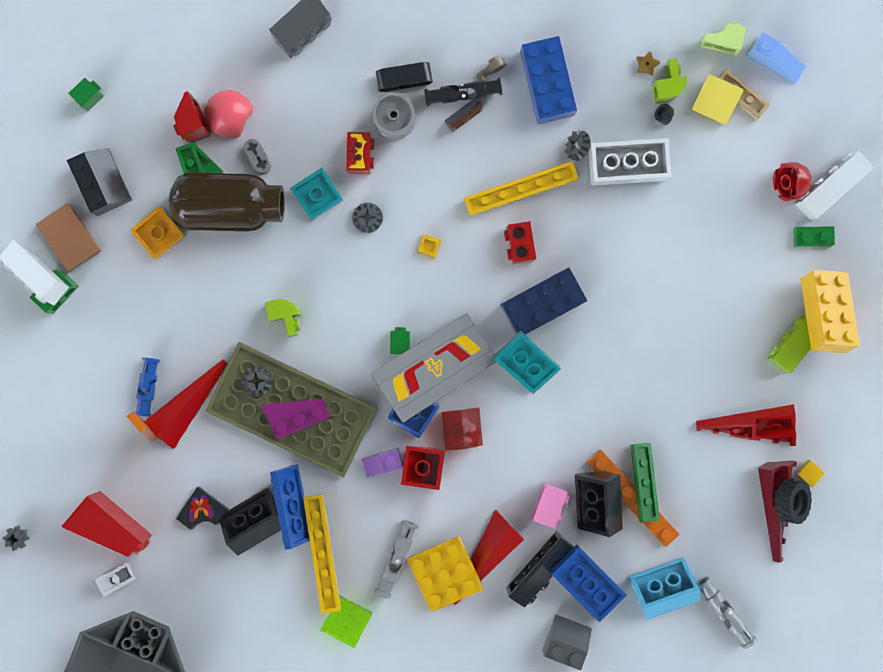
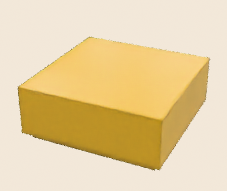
M423 234L417 253L436 258L441 240Z
M807 460L796 473L810 487H813L825 474L811 460Z

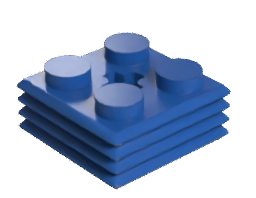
M437 403L431 404L419 412L418 415H414L404 423L400 420L394 409L391 410L387 417L417 438H420L439 409V405Z

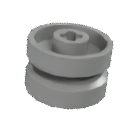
M396 92L386 93L378 98L373 106L372 116L375 127L383 137L390 140H399L408 136L413 130L416 119L412 102L405 95Z

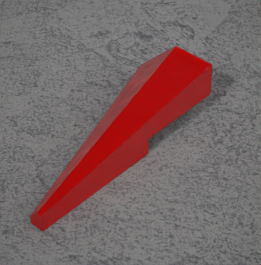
M224 359L144 421L156 437L172 449L178 445L189 424L195 418L213 386L219 380L223 370L227 367L228 363Z
M794 404L696 421L697 431L705 429L711 430L713 434L724 432L729 433L731 437L757 441L769 439L776 444L781 441L788 442L790 446H796L797 434Z
M497 510L493 512L484 534L471 557V562L480 581L524 540L523 536Z

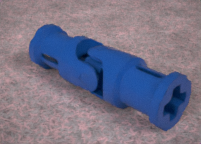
M142 357L144 364L142 373L139 376L140 382L136 395L138 401L136 411L134 412L138 416L150 417L151 401L154 400L155 383L157 381V364L160 363V360Z

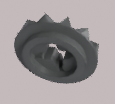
M578 129V131H572V136L567 137L569 141L565 144L567 147L565 153L568 154V158L574 161L582 160L588 154L591 145L589 134Z
M367 202L360 204L354 209L352 220L354 226L359 231L372 233L381 226L383 215L376 204ZM367 210L370 216L376 217L369 219L368 226H366L365 219L359 218L365 216Z
M252 366L243 374L241 383L249 395L258 397L270 391L273 378L270 371L265 367ZM256 372L258 379L265 380L259 383L258 390L255 383H249V381L255 379Z

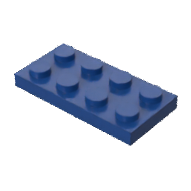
M298 464L270 472L285 550L293 549L310 541L303 499L304 492Z
M577 544L549 571L599 622L627 596Z

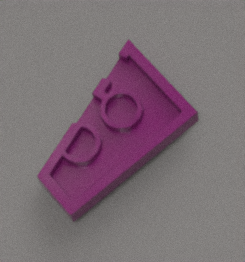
M324 399L262 404L277 440L331 417Z

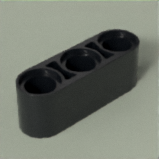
M429 62L382 68L375 72L379 92L420 87L433 83Z

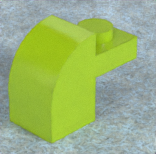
M677 58L669 59L665 64L667 79L656 80L652 85L655 104L674 100L686 86L687 76L679 77L681 75V66L677 64Z
M284 299L265 302L269 321L274 322L285 319L288 336L299 335L300 324L298 319L295 320V316L302 314L294 303Z

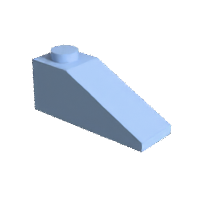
M763 32L755 39L746 55L795 84L806 67L779 41Z

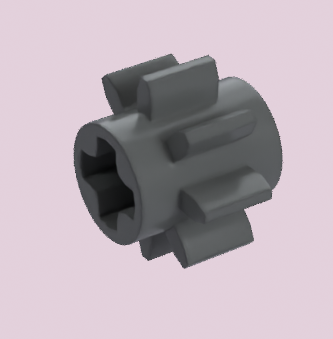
M20 525L14 527V530L12 528L6 530L8 534L2 537L6 543L5 547H12V551L26 547L24 542L30 539V537H27V529L22 530Z

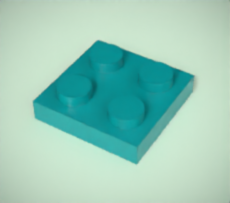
M320 168L290 188L311 221L344 201L323 168Z

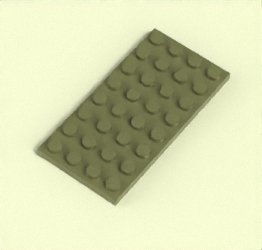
M238 342L205 411L344 478L377 407ZM252 366H263L272 375V387L263 396L249 395L241 383L243 374ZM256 372L255 379L249 381V383H255L258 390L259 383L265 380L258 379ZM324 399L331 417L278 440L262 407V404Z

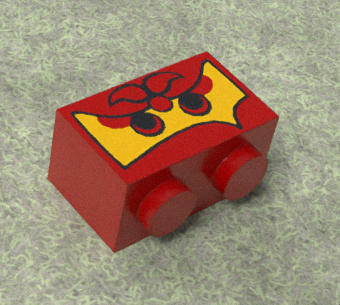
M347 132L346 171L348 174H371V169H374V157H371V150L375 149V138H371L370 132Z

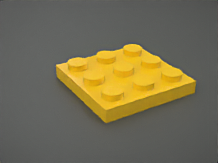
M459 535L407 558L431 612L484 589Z

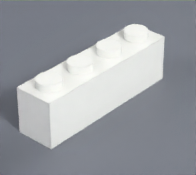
M860 151L854 154L849 152L841 159L842 163L839 166L834 165L827 171L828 176L824 179L821 177L814 182V188L808 191L795 204L809 221L821 216L874 169Z
M12 240L0 255V259L4 262L3 267L12 273L14 272L13 276L20 282H24V287L30 292L36 293L35 298L44 304L48 302L55 305L69 288L35 254L15 240Z

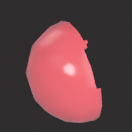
M219 91L206 104L204 111L206 124L219 137L226 139L238 138L244 130L247 118L251 116L253 106L245 96L237 91Z

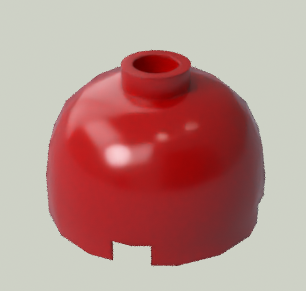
M798 162L782 163L780 168L774 172L773 187L774 190L778 189L780 194L778 197L783 201L800 199L811 188V174L806 166Z

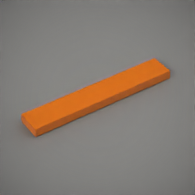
M135 412L127 415V418L137 430L151 443L157 439L156 435Z

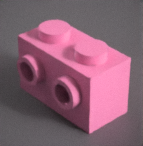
M544 482L531 517L532 520L555 529L556 524L559 525L563 517L561 510L568 503V491Z

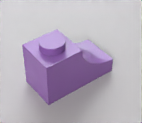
M398 447L361 459L367 478L403 468V461Z

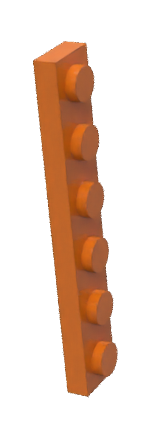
M600 449L586 463L595 472L606 471L620 475L621 500L639 519L635 486ZM659 512L660 521L642 523L667 547L680 534Z

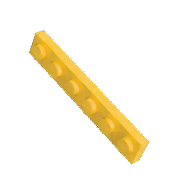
M573 161L464 197V201L471 217L577 181L579 178Z
M324 494L303 497L321 614L340 611L341 604Z

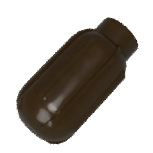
M185 173L174 181L170 189L169 209L176 225L186 230L250 232L262 228L267 222H283L285 194L283 185H267L262 178L256 175Z

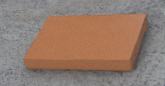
M69 203L36 224L67 272H71L101 252Z

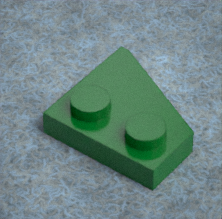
M194 142L175 148L184 174L224 173Z

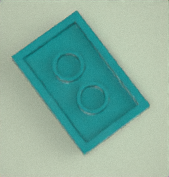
M521 330L493 355V359L532 394L538 391L561 370L560 366Z

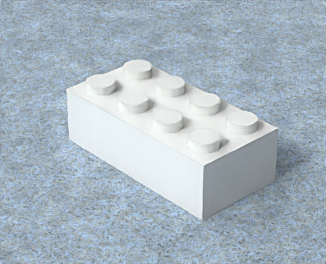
M669 138L591 143L588 156L591 186L667 181L672 177Z

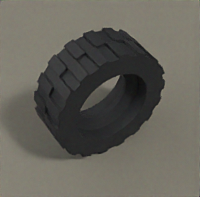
M786 479V481L780 484L776 492L775 508L776 514L781 521L802 524L807 519L812 502V493L807 483Z

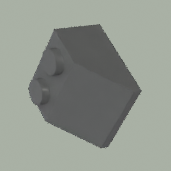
M555 614L542 649L544 657L581 671L588 653L592 628Z

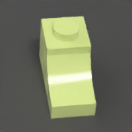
M736 22L728 23L721 32L714 34L705 33L701 38L699 46L737 55L742 49L747 28L742 27L741 24Z

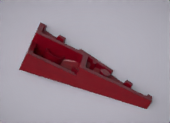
M793 460L766 462L758 467L772 559L778 563L783 561L782 544H786L783 532L784 527H788V522H783L778 518L775 508V497L783 481H786V479L795 480L791 478L792 468L797 466V461Z

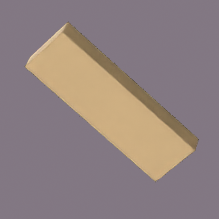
M727 68L718 77L744 89L737 105L755 120H758L770 104Z

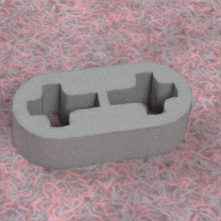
M255 139L246 141L244 150L252 166L258 173L267 174L271 170L272 165L262 145ZM251 144H253L254 146L258 145V147H256V151L258 153L257 155H255L252 151H249L251 149ZM261 158L264 163L267 162L265 169L258 168L260 163L257 159Z

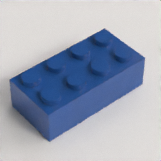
M556 36L522 44L520 54L537 125L574 116L577 112V107L560 37Z

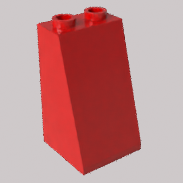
M101 491L86 496L62 525L64 529L127 557L134 553L137 555L140 551H143L150 544L148 540L152 536L151 533Z

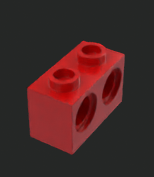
M531 221L507 225V230H504L505 242L509 241L510 249H507L508 260H512V265L535 261L537 258ZM515 229L521 230L523 237L520 239L515 238L513 231ZM523 248L526 251V256L523 258L518 257L516 249Z

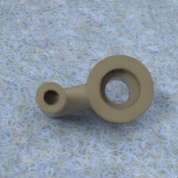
M498 56L491 58L488 61L487 67L477 73L478 80L487 82L486 76L505 68L507 64L504 58H499Z

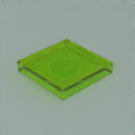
M339 595L341 610L330 612L320 631L355 648L373 612Z

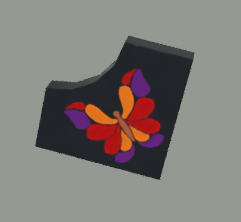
M197 487L176 519L190 530H193L198 524L203 522H211L218 525L229 508L201 487Z

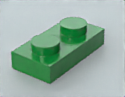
M834 226L794 228V247L835 245Z

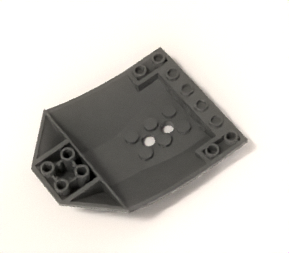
M132 611L79 632L64 672H185L170 627Z

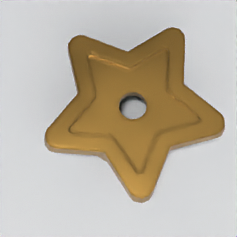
M649 51L645 57H636L639 63L637 73L643 72L653 76L654 68L660 64V61L653 59L652 52Z

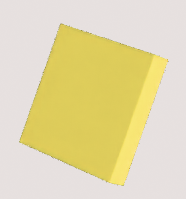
M708 74L691 110L726 126L744 89Z

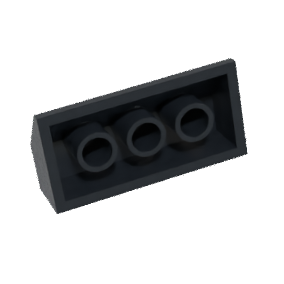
M556 531L506 587L508 597L524 608L527 605H531L537 598L536 594L548 587L549 580L552 578L549 571L574 546Z

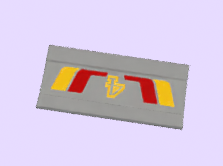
M466 313L375 370L371 375L400 420L404 423L495 364L496 361L493 359L495 353L486 343L469 314Z

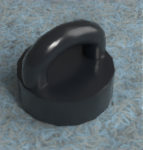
M667 103L661 104L655 111V119L663 125H668L674 116L673 107Z

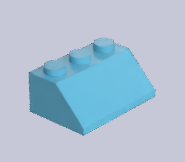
M684 557L629 576L646 620L701 601L700 589Z

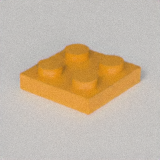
M161 206L130 230L154 260L159 259L186 237Z

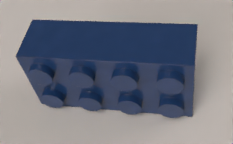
M570 267L503 302L500 306L515 334L521 330L526 335L588 300Z

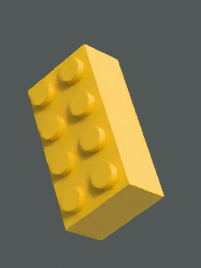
M813 270L800 278L811 351L847 353L859 347L860 343L848 273Z

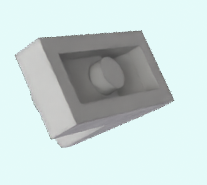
M126 562L92 580V583L99 598H103L134 581L136 577L129 563Z

